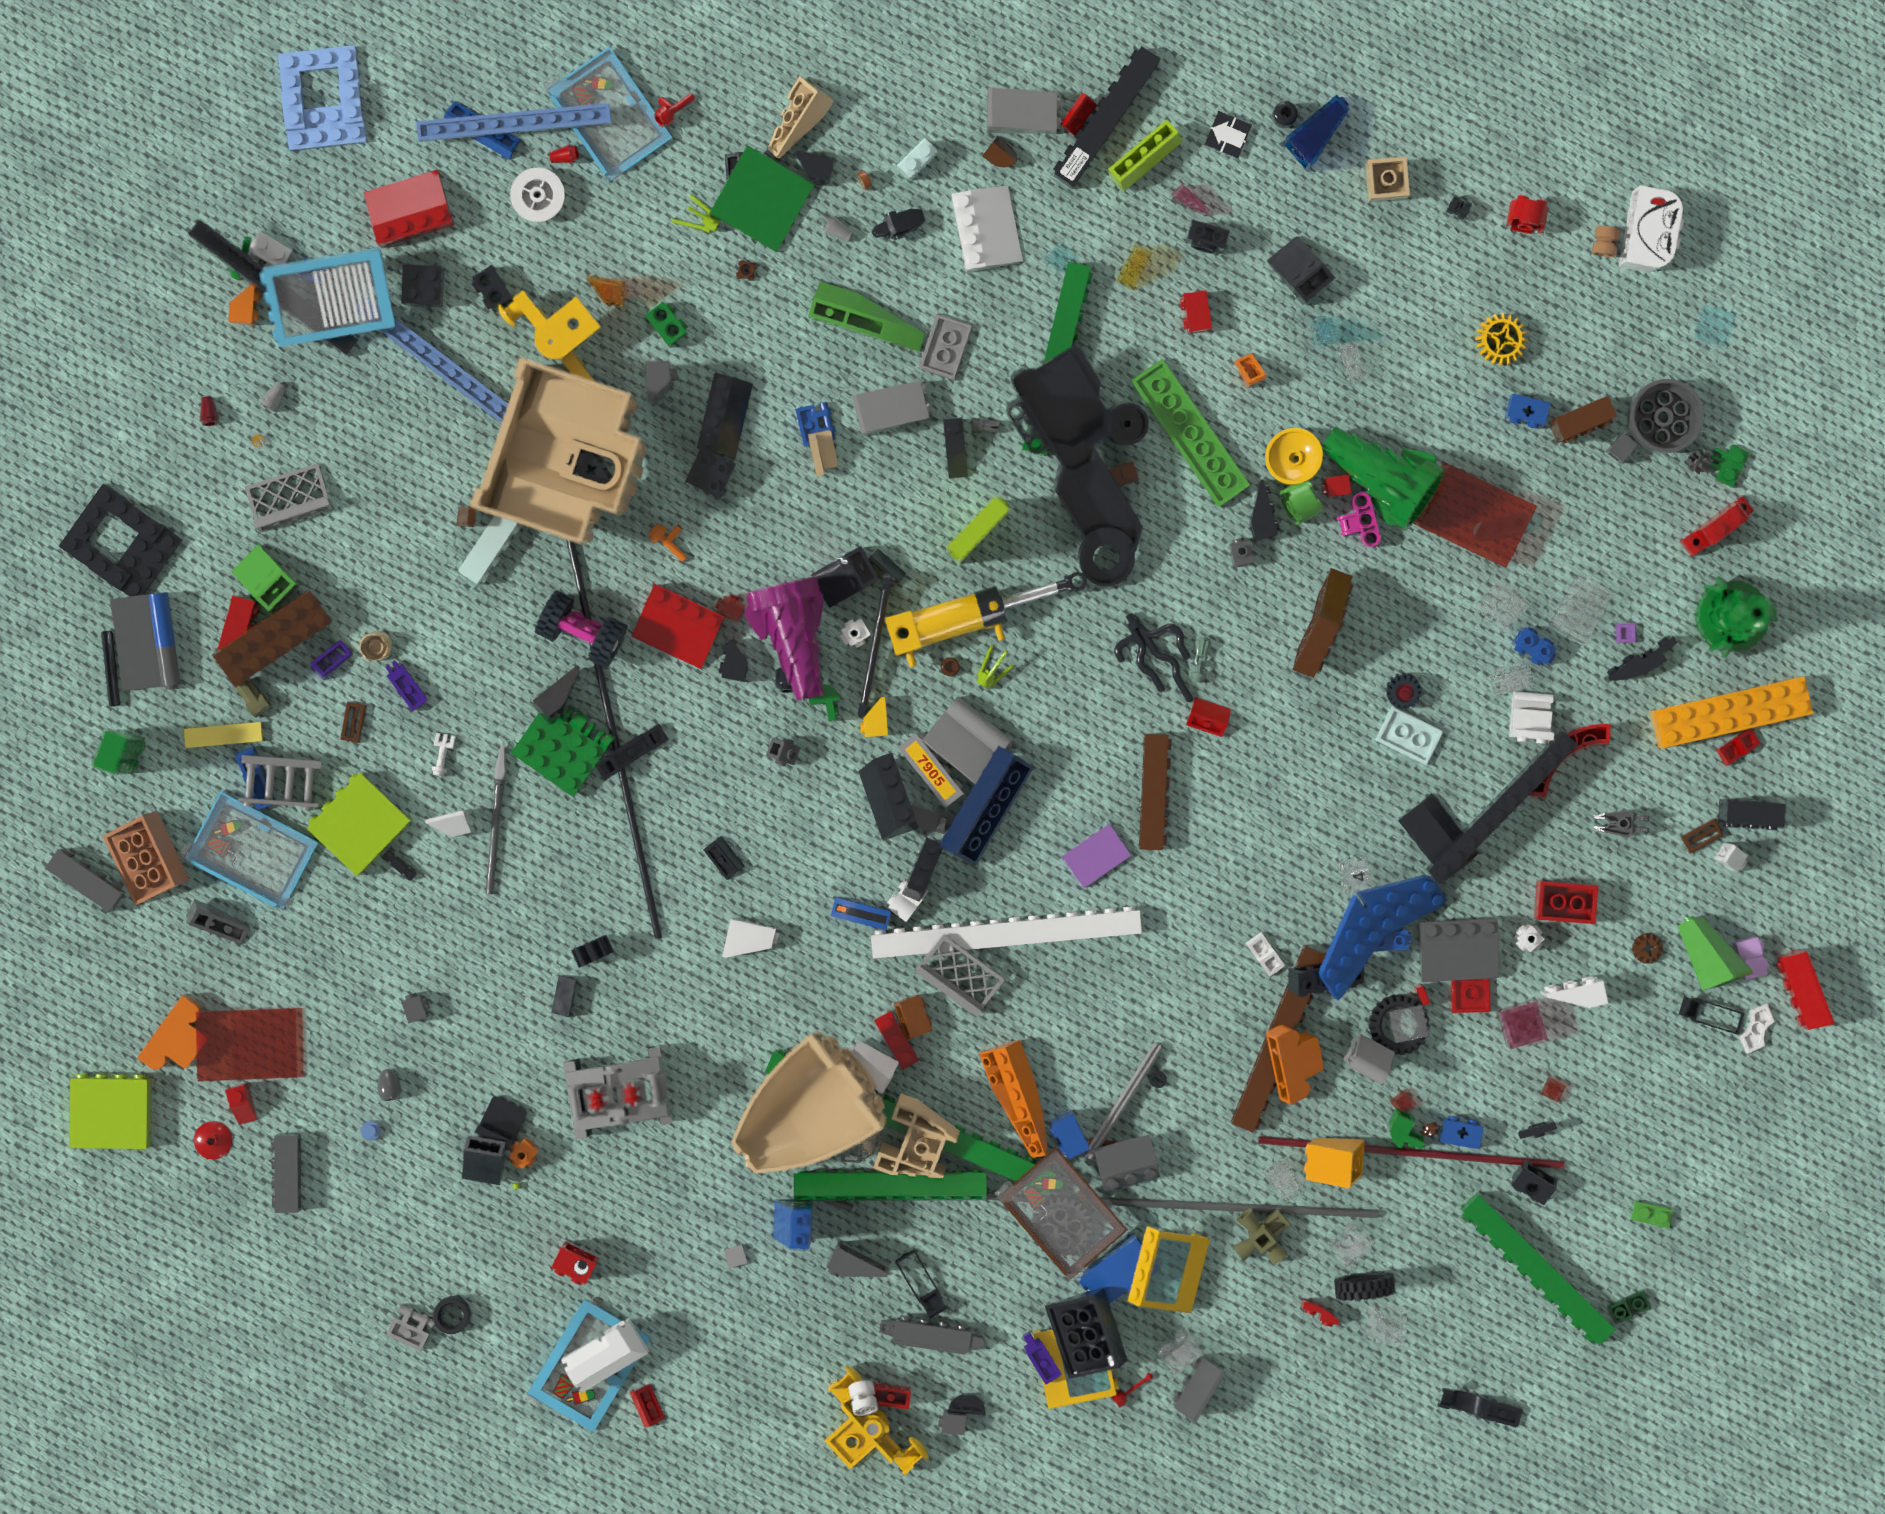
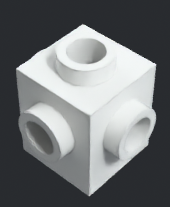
M852 619L843 624L844 629L841 630L843 634L840 635L845 645L850 644L851 647L855 645L856 648L865 644V639L871 636L862 619L856 622ZM853 630L858 631L856 637L851 636Z
M1529 924L1526 926L1522 925L1516 931L1517 934L1514 938L1517 942L1515 944L1523 952L1525 950L1536 952L1543 945L1541 943L1544 940L1541 936L1543 932L1536 925L1533 927ZM1532 935L1534 939L1529 942L1528 937Z

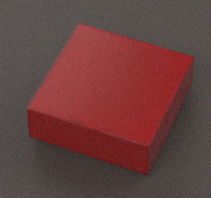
M1420 984L1414 986L1420 1003L1423 1006L1429 1004L1430 1001L1424 986Z

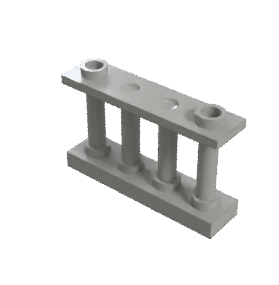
M242 755L241 763H246L247 767L245 798L238 797V801L243 802L242 806L254 807V803L301 806V810L313 811V807L318 808V803H312L313 778L316 769H321L322 761ZM258 764L265 765V769H267L265 799L253 798L255 768H257ZM277 766H285V770H287L284 800H273L274 775ZM297 767L304 768L306 772L304 802L292 801L294 771L297 770Z

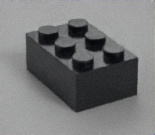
M1719 799L1718 822L1723 823L1724 827L1740 828V824H1742V828L1759 829L1760 825L1761 829L1778 831V827L1785 826L1786 804Z

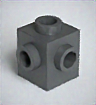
M784 737L783 740L772 738L766 756L776 759L775 763L785 767L787 763L795 765L801 747L793 745V740Z

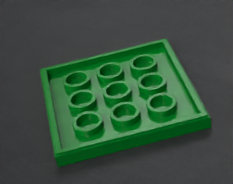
M747 145L709 213L777 252L814 184Z

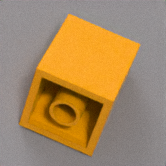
M1314 1138L1307 1144L1305 1154L1308 1155L1304 1167L1306 1180L1350 1189L1362 1177L1365 1140Z

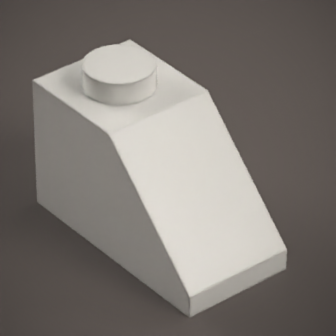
M1724 843L1714 860L1730 870L1738 872L1745 867L1748 856L1737 846Z

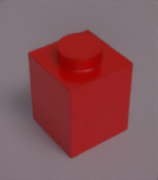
M1349 474L1325 478L1324 483H1321L1323 495L1326 494L1327 498L1350 495L1352 492Z

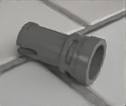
M972 418L971 432L999 433L1000 421Z

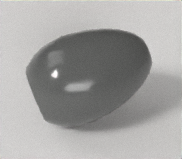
M391 1069L383 1070L378 1079V1094L383 1101L396 1100L400 1096V1082L396 1073Z

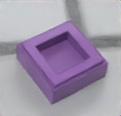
M1636 623L1616 624V643H1636Z

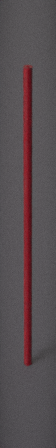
M1258 1137V1144L1306 1148L1307 1144L1312 1141ZM1364 1145V1153L1521 1165L1526 1160L1536 1167L1564 1169L1565 1165L1564 1161Z

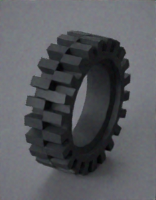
M1400 994L1390 995V997H1385L1381 1002H1378L1371 1011L1372 1014L1369 1016L1370 1023L1368 1025L1373 1041L1394 1051V1055L1413 1053L1412 1051L1418 1050L1419 1046L1425 1043V1038H1428L1430 1019L1427 1016V1011L1421 1003L1409 996ZM1392 1008H1407L1416 1018V1030L1412 1037L1406 1041H1390L1382 1031L1383 1017Z
M1377 1271L1373 1273L1350 1274V1276L1345 1275L1334 1280L1336 1299L1342 1301L1373 1300L1396 1293L1394 1274L1390 1272Z

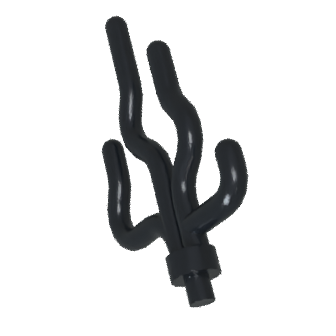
M1133 613L1125 616L1129 622L1126 626L1131 635L1116 644L1114 654L1120 663L1124 662L1125 657L1122 649L1136 641L1139 647L1136 659L1137 666L1142 673L1151 678L1157 690L1162 693L1165 691L1163 683L1156 672L1144 663L1147 645L1155 658L1171 664L1175 683L1188 703L1192 702L1193 696L1180 676L1178 661L1175 657L1160 652L1152 638L1159 637L1168 631L1174 632L1176 634L1178 650L1182 657L1188 660L1190 659V653L1185 647L1182 629L1175 624L1168 623L1156 630H1148L1139 617L1135 619Z

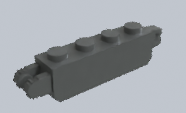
M904 1315L896 1318V1320H881L879 1333L892 1336L893 1341L898 1345L965 1355L969 1352V1348L982 1349L986 1344L983 1335L972 1333V1329H968L969 1326L957 1324V1327L949 1326L950 1323L938 1321V1324L930 1323L931 1320L920 1318L919 1321L911 1320L912 1317Z

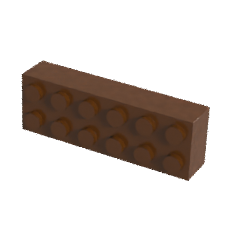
M308 589L211 655L236 688L332 623V621Z

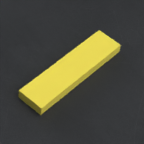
M262 722L184 729L185 748L263 741Z

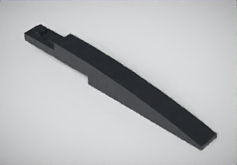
M199 219L188 235L265 295L264 292H267L266 284L262 285L260 273H263L264 267ZM273 277L279 307L310 331L318 332L342 328L335 322L334 326H331L330 319L327 316L328 327H324L321 311L295 293V290L278 277ZM351 334L324 339L345 356L348 355L358 342V339Z

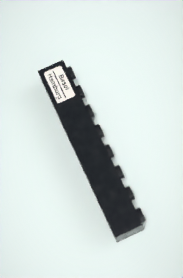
M1141 46L1139 51L1137 49L1133 51L1129 58L1132 60L1128 66L1124 65L1120 70L1119 75L1121 77L1119 80L1112 82L1108 88L1110 92L1108 96L1101 98L1097 104L1099 108L1097 112L1090 114L1086 120V123H1088L1086 128L1079 130L1075 136V139H1077L1075 144L1068 146L1064 152L1066 155L1062 162L1059 160L1053 168L1055 171L1054 177L1071 189L1075 187L1160 63L1161 59L1143 46Z

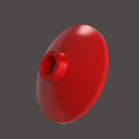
M209 1121L202 1124L195 1132L194 1146L197 1152L204 1158L211 1160L219 1159L225 1156L231 1149L232 1135L224 1124L217 1121ZM209 1138L215 1140L213 1145L209 1143Z

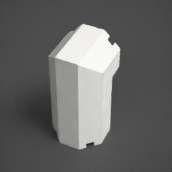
M630 1318L607 1329L603 1337L599 1335L562 1358V1363H567L568 1365L565 1371L576 1388L581 1387L580 1393L648 1354L649 1350Z

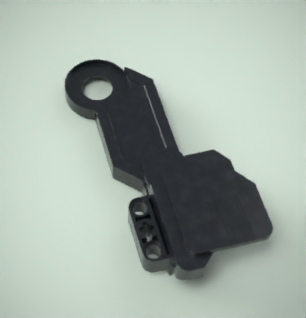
M1072 346L1036 369L1021 367L1011 375L1010 380L1019 397L1008 403L1006 412L1033 454H1040L1050 447L1052 448L1059 460L1053 489L1084 537L1078 550L1079 567L1090 582L1099 586H1113L1121 583L1130 575L1135 563L1134 552L1137 551L1143 526L1093 446L1111 435L1113 418L1099 398L1101 381L1082 350L1077 346ZM1013 408H1021L1020 413L1012 415L1011 411ZM1024 420L1029 430L1026 431L1020 421ZM1038 439L1041 441L1038 447H1031V443L1034 440ZM1102 545L1114 546L1119 552V561L1110 570H1101L1093 562L1094 552Z

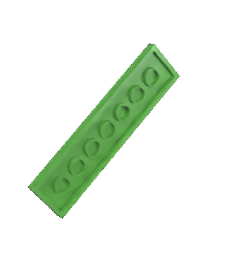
M1163 359L1130 381L1217 507H1220L1250 486Z

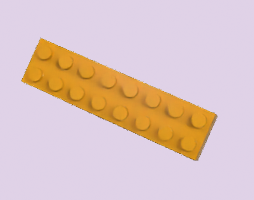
M1800 676L1651 710L1650 714L1658 748H1667L1811 715L1813 710L1805 676Z

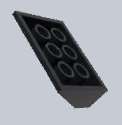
M1104 1288L1087 1291L1045 1306L1069 1379L1117 1369L1128 1361Z

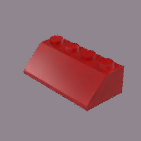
M1796 949L1776 957L1778 960L1776 967L1779 973H1783L1785 979L1783 980L1784 988L1790 992L1792 997L1789 999L1793 1009L1797 1010L1799 1015L1796 1016L1799 1026L1811 1030L1835 1024L1808 951Z

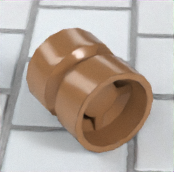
M1596 226L1594 238L1597 241L1593 243L1592 254L1609 258L1617 257L1618 245H1616V242L1620 239L1621 229L1611 226Z

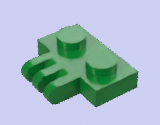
M1735 445L1730 446L1728 453L1715 448L1714 452L1720 454V457L1711 456L1712 460L1717 461L1716 464L1712 462L1710 465L1711 468L1718 470L1714 480L1733 488L1750 453Z

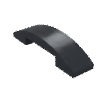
M657 724L612 751L594 765L603 780L606 781L620 772L621 769L649 751L656 749L669 739L660 724Z

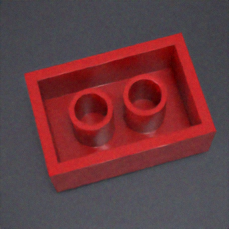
M1537 880L1534 919L1595 924L1598 886Z

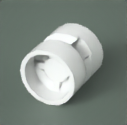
M859 1381L849 1386L850 1398L853 1400L852 1409L854 1415H868L878 1410L876 1397L873 1396L875 1390L872 1381Z

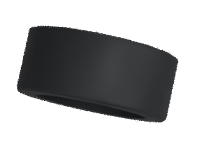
M458 1296L443 1298L436 1305L433 1312V1320L436 1327L446 1334L461 1332L471 1319L469 1304ZM456 1304L462 1309L463 1319L459 1325L448 1326L442 1321L441 1311L446 1305Z

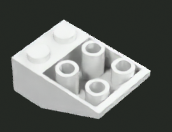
M1593 976L1583 977L1581 982H1574V980L1565 981L1563 986L1548 985L1544 987L1545 990L1540 991V994L1547 998L1587 1008L1608 1004L1604 982L1597 979V977L1593 978Z

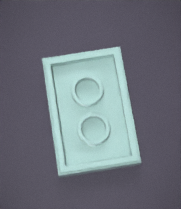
M1391 706L1375 741L1427 766L1444 731Z

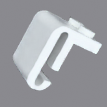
M1514 691L1512 695L1509 737L1517 738L1519 742H1529V739H1536V743L1548 744V740H1554V733L1551 732L1552 712L1550 711L1553 695Z

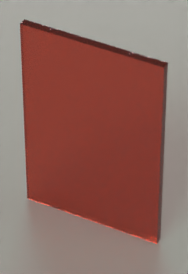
M1443 462L1441 465L1445 470L1443 480L1426 508L1413 524L1507 568L1529 522L1532 520L1531 518L1537 506Z
M302 1008L196 1012L197 1082L303 1077Z

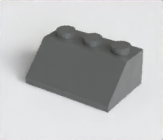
M670 360L646 361L647 400L651 405H656L672 389L674 381H678L677 369Z
M1150 1134L1094 1149L1104 1191L1160 1177Z
M1201 1355L1200 1359L1198 1357L1192 1364L1193 1371L1190 1375L1187 1374L1182 1381L1183 1388L1181 1391L1177 1390L1172 1399L1174 1401V1408L1195 1423L1225 1374L1221 1365L1204 1355Z

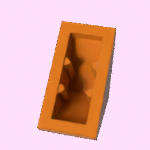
M1252 353L1234 361L1247 388L1267 378Z

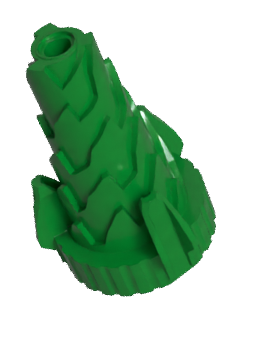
M1336 426L1332 429L1322 446L1323 454L1337 462L1341 468L1353 476L1352 480L1367 489L1366 493L1372 496L1371 502L1384 521L1389 525L1396 524L1405 531L1421 515L1445 475V470L1436 464L1435 456L1432 454L1404 448L1400 456L1389 448L1385 450L1374 442L1365 441L1354 433L1350 435Z
M1716 577V583L1713 587L1707 584L1703 587L1705 593L1698 602L1695 622L1701 637L1709 644L1710 648L1708 650L1713 652L1719 649L1721 657L1726 658L1730 652L1747 650L1755 646L1758 641H1761L1763 635L1768 630L1767 627L1770 621L1778 622V617H1776L1777 605L1776 603L1771 604L1760 593L1759 589L1749 583L1734 580L1724 582L1721 577ZM1755 608H1758V619L1754 618L1752 614Z

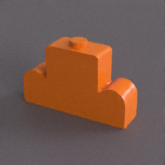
M186 994L181 996L137 1059L151 1069H160L166 1066L169 1058L184 1069L190 1067L196 1059L199 1060L206 1052L204 1047L211 1039L209 1034L193 1023L202 1017V1006Z
M1279 1025L1267 1031L1266 1037L1279 1098L1293 1105L1306 1098L1310 1092V1085L1305 1080L1323 1071L1322 1050L1316 1036L1305 1031L1299 1034L1285 1025Z

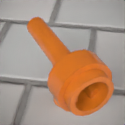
M657 523L648 532L649 539L654 544L658 540L662 542L683 562L687 556L672 542L682 529L676 525L665 536L664 534L667 529L662 524L659 525Z

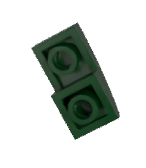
M1644 1289L1608 1305V1309L1615 1324L1633 1318L1635 1314L1651 1309V1305Z

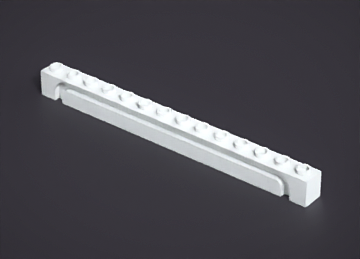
M1135 906L1123 907L1124 911H1116V908L1104 909L1105 913H1097V910H1087L1083 915H1078V912H1067L1066 916L1059 917L1058 913L1047 914V918L1039 919V915L1028 916V920H1020V917L1009 918L1008 922H1001V919L989 920L990 923L982 924V921H971V925L963 926V922L951 923V927H944L943 924L932 925V929L916 926L913 927L912 931H905V928H895L894 932L886 933V930H875V934H871L873 958L927 954L943 934L965 950L1142 933L1140 910H1135ZM944 940L940 945V952L952 951L951 945Z

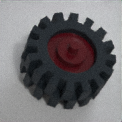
M1402 673V675L1395 674L1396 677H1391V681L1387 682L1386 695L1390 703L1402 710L1403 708L1407 710L1410 706L1415 707V703H1419V698L1422 697L1420 683L1409 673L1408 675Z

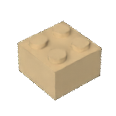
M1407 157L1372 159L1365 163L1368 202L1407 199L1410 196Z

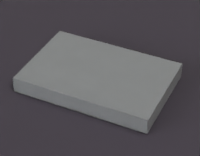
M936 314L918 369L955 381L973 325Z

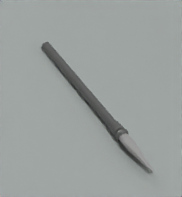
M504 742L501 744L494 770V804L485 894H493L501 802L506 775Z

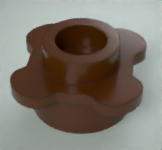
M744 260L739 261V271L736 273L737 278H746L749 281H753L755 279L754 272L757 269L756 263H749Z
M1436 1122L1424 1125L1422 1127V1136L1432 1137L1437 1135L1441 1126H1438Z

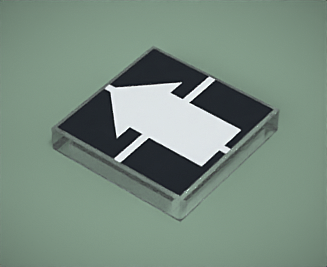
M1217 110L1203 147L1238 161L1253 124Z

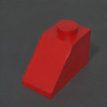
M248 1082L225 1089L229 1107L239 1125L258 1120Z

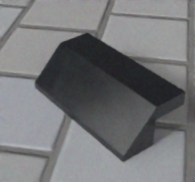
M1432 793L1426 796L1417 806L1408 810L1398 820L1431 863L1462 832ZM1475 850L1451 876L1469 864L1479 852Z

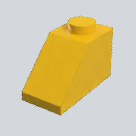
M881 697L866 714L864 722H860L861 734L865 733V737L888 736L885 697Z

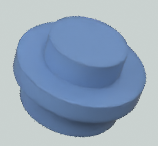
M374 1121L364 1123L361 1128V1134L366 1140H375L381 1132L379 1124Z

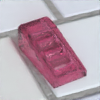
M1181 184L1170 196L1172 199L1206 216L1209 212V209L1184 184Z

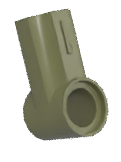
M250 678L236 687V690L246 702L247 709L255 718L272 707L270 702L265 700V695L259 692Z

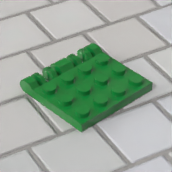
M571 706L563 718L559 717L557 720H551L549 723L538 713L511 754L563 791L575 797L594 770V764L601 760L615 740V737L608 733L599 745V742L606 733V730L601 729L594 740L589 738L597 724L592 722L585 730V733H582L590 719L578 711L570 723H568V720L575 711V708Z

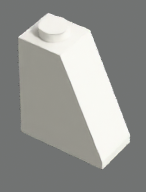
M731 918L722 957L727 958L772 948L773 944L777 945L779 933H776L777 928Z
M858 1040L855 1046H850L849 1050L868 1071L877 1086L875 1089L883 1094L894 1074L898 1061Z

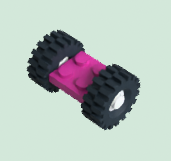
M558 590L554 591L539 615L535 633L554 642L563 629L593 644L588 659L604 668H608L615 655H617L622 641H624L628 625L609 616L603 623V626H601L600 622L589 620L580 612L571 611L574 606V598Z

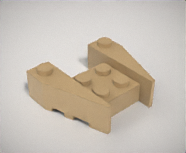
M901 1093L892 1120L908 1125V1131L901 1149L882 1142L873 1168L890 1175H927L931 1178H943L946 1165L938 1163V1159L945 1141L949 1140L956 1143L960 1131L920 1100Z

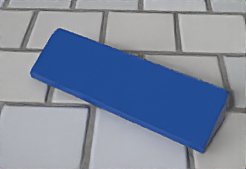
M454 101L445 112L444 119L478 116V114ZM510 133L471 137L510 160L521 141Z

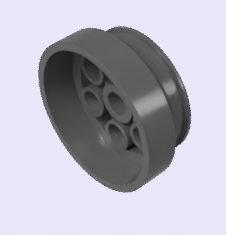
M1674 379L1657 380L1642 387L1632 398L1627 414L1628 426L1634 439L1645 449L1661 454L1673 453L1689 446L1699 435L1704 421L1703 405L1697 393L1687 384ZM1661 393L1665 394L1668 398L1666 404L1659 400ZM1644 402L1649 403L1651 407L1649 412H1645L1642 409ZM1677 404L1683 406L1684 411L1682 414L1676 412L1675 407ZM1659 413L1666 415L1665 423L1659 421ZM1643 421L1649 424V430L1647 432L1643 431L1641 428V423ZM1676 423L1681 424L1683 428L1681 433H1677L1674 430ZM1658 432L1665 434L1664 442H1660L1657 439Z

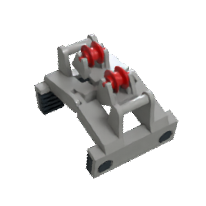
M659 1045L647 1047L649 1058L586 1069H581L580 1058L563 1063L576 1139L590 1136L592 1128L626 1124L628 1120L629 1123L659 1117L661 1125L672 1123ZM639 1078L649 1079L652 1100L647 1101L644 1079L627 1081ZM590 1086H597V1087H592V1088H588V1089H583V1090H584V1096H585V1102H586V1108H587V1111H585V1105H584V1099H583L582 1088L590 1087ZM618 1087L616 1089L619 1102H614L612 1088Z

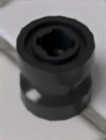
M1454 195L1446 212L1457 215L1463 221L1472 203L1469 201L1464 202L1459 196Z

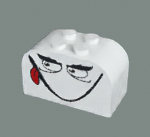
M1641 185L1632 191L1618 267L1653 272L1672 260L1676 249L1678 250L1680 238H1678V234L1684 224V219H1681L1683 206L1676 194L1671 191Z

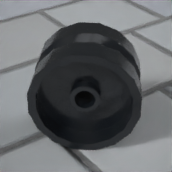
M1119 403L1107 410L1113 418L1111 435L1107 437L1110 442L1117 445H1132L1140 442L1145 437L1148 431L1149 420L1146 412L1140 406L1134 403ZM1125 421L1128 422V426H1124Z

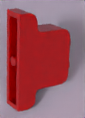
M1741 495L1680 540L1690 556H1694L1707 546L1716 544L1750 518L1748 515L1754 512V509L1746 498ZM1694 539H1698V546L1693 544Z

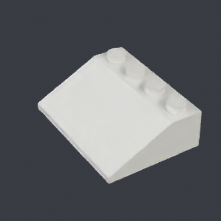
M1008 186L975 189L951 194L966 273L1023 262Z

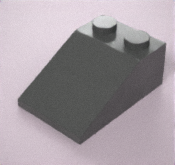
M837 1242L826 1266L829 1269L828 1272L836 1277H839V1275L843 1277H887L889 1274V1267L840 1242Z

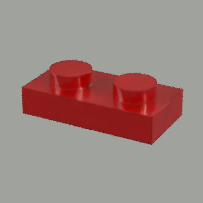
M1082 93L1060 125L1071 135L1076 136L1090 114L1097 107V104L1087 94Z

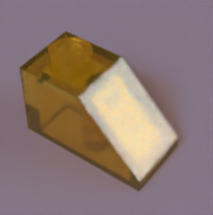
M1135 244L1116 281L1133 290L1152 253Z

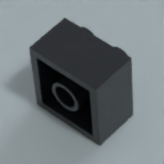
M403 264L401 303L404 306L443 307L444 268L442 266Z

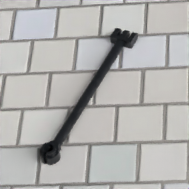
M885 573L883 578L867 672L858 710L860 718L865 717L868 711V702L890 588L895 587L896 577L890 573Z

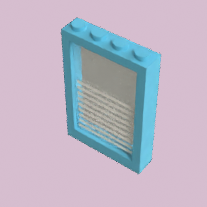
M380 247L268 266L263 268V273H260L262 285L266 284L267 292H264L265 300L271 306V311H269L270 322L275 324L276 330H273L274 341L279 343V347L391 328L396 325Z

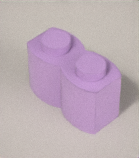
M1753 936L1732 942L1734 951L1754 973L1742 978L1743 980L1767 975L1769 964L1767 959L1763 958L1764 944L1761 939L1759 940L1758 937Z

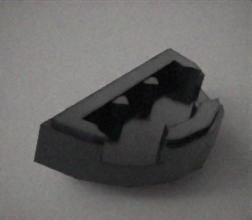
M1553 1121L1550 1123L1541 1122L1528 1126V1129H1521L1518 1135L1520 1139L1530 1136L1538 1138L1544 1136L1545 1132L1556 1130L1557 1126Z
M969 1393L956 1396L948 1407V1412L986 1415L982 1400L976 1395Z

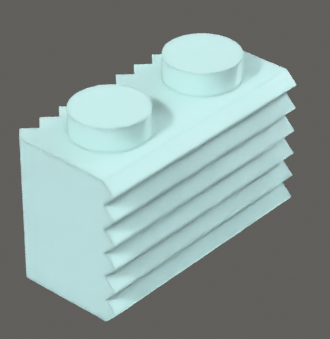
M924 138L897 165V169L909 181H912V178H915V175H918L920 170H923V167L929 165L931 159L937 156V150Z

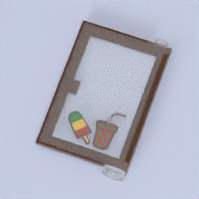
M1057 1147L1052 1149L1013 1184L1008 1180L994 1192L1008 1211L1069 1280L1072 1278L1075 1281L1084 1274L1082 1269L1128 1231Z

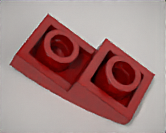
M1302 1299L1301 1307L1305 1310V1313L1316 1315V1312L1319 1313L1318 1319L1325 1326L1333 1327V1324L1339 1325V1320L1329 1310L1317 1303Z

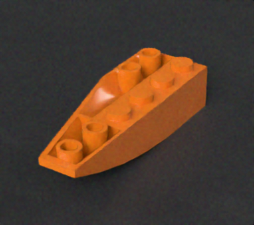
M1021 1041L1007 1042L980 1052L979 1055L991 1088L1030 1156L1035 1158L1047 1155L1046 1131L1039 1093Z

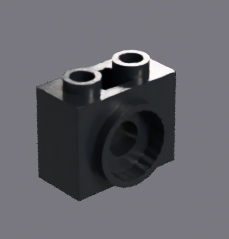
M1192 220L1185 243L1191 244L1190 247L1210 254L1222 253L1225 249L1230 230Z

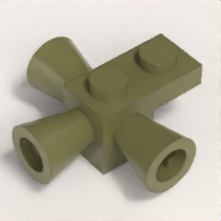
M1251 1208L1239 1215L1237 1222L1249 1230V1238L1233 1245V1247L1244 1261L1247 1260L1256 1248L1261 1254L1266 1251L1272 1264L1280 1262L1287 1255V1251L1277 1244L1276 1236L1291 1225L1279 1209L1260 1223Z

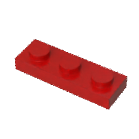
M891 1010L874 1020L902 1070L919 1061L909 1041L905 1039L903 1031Z

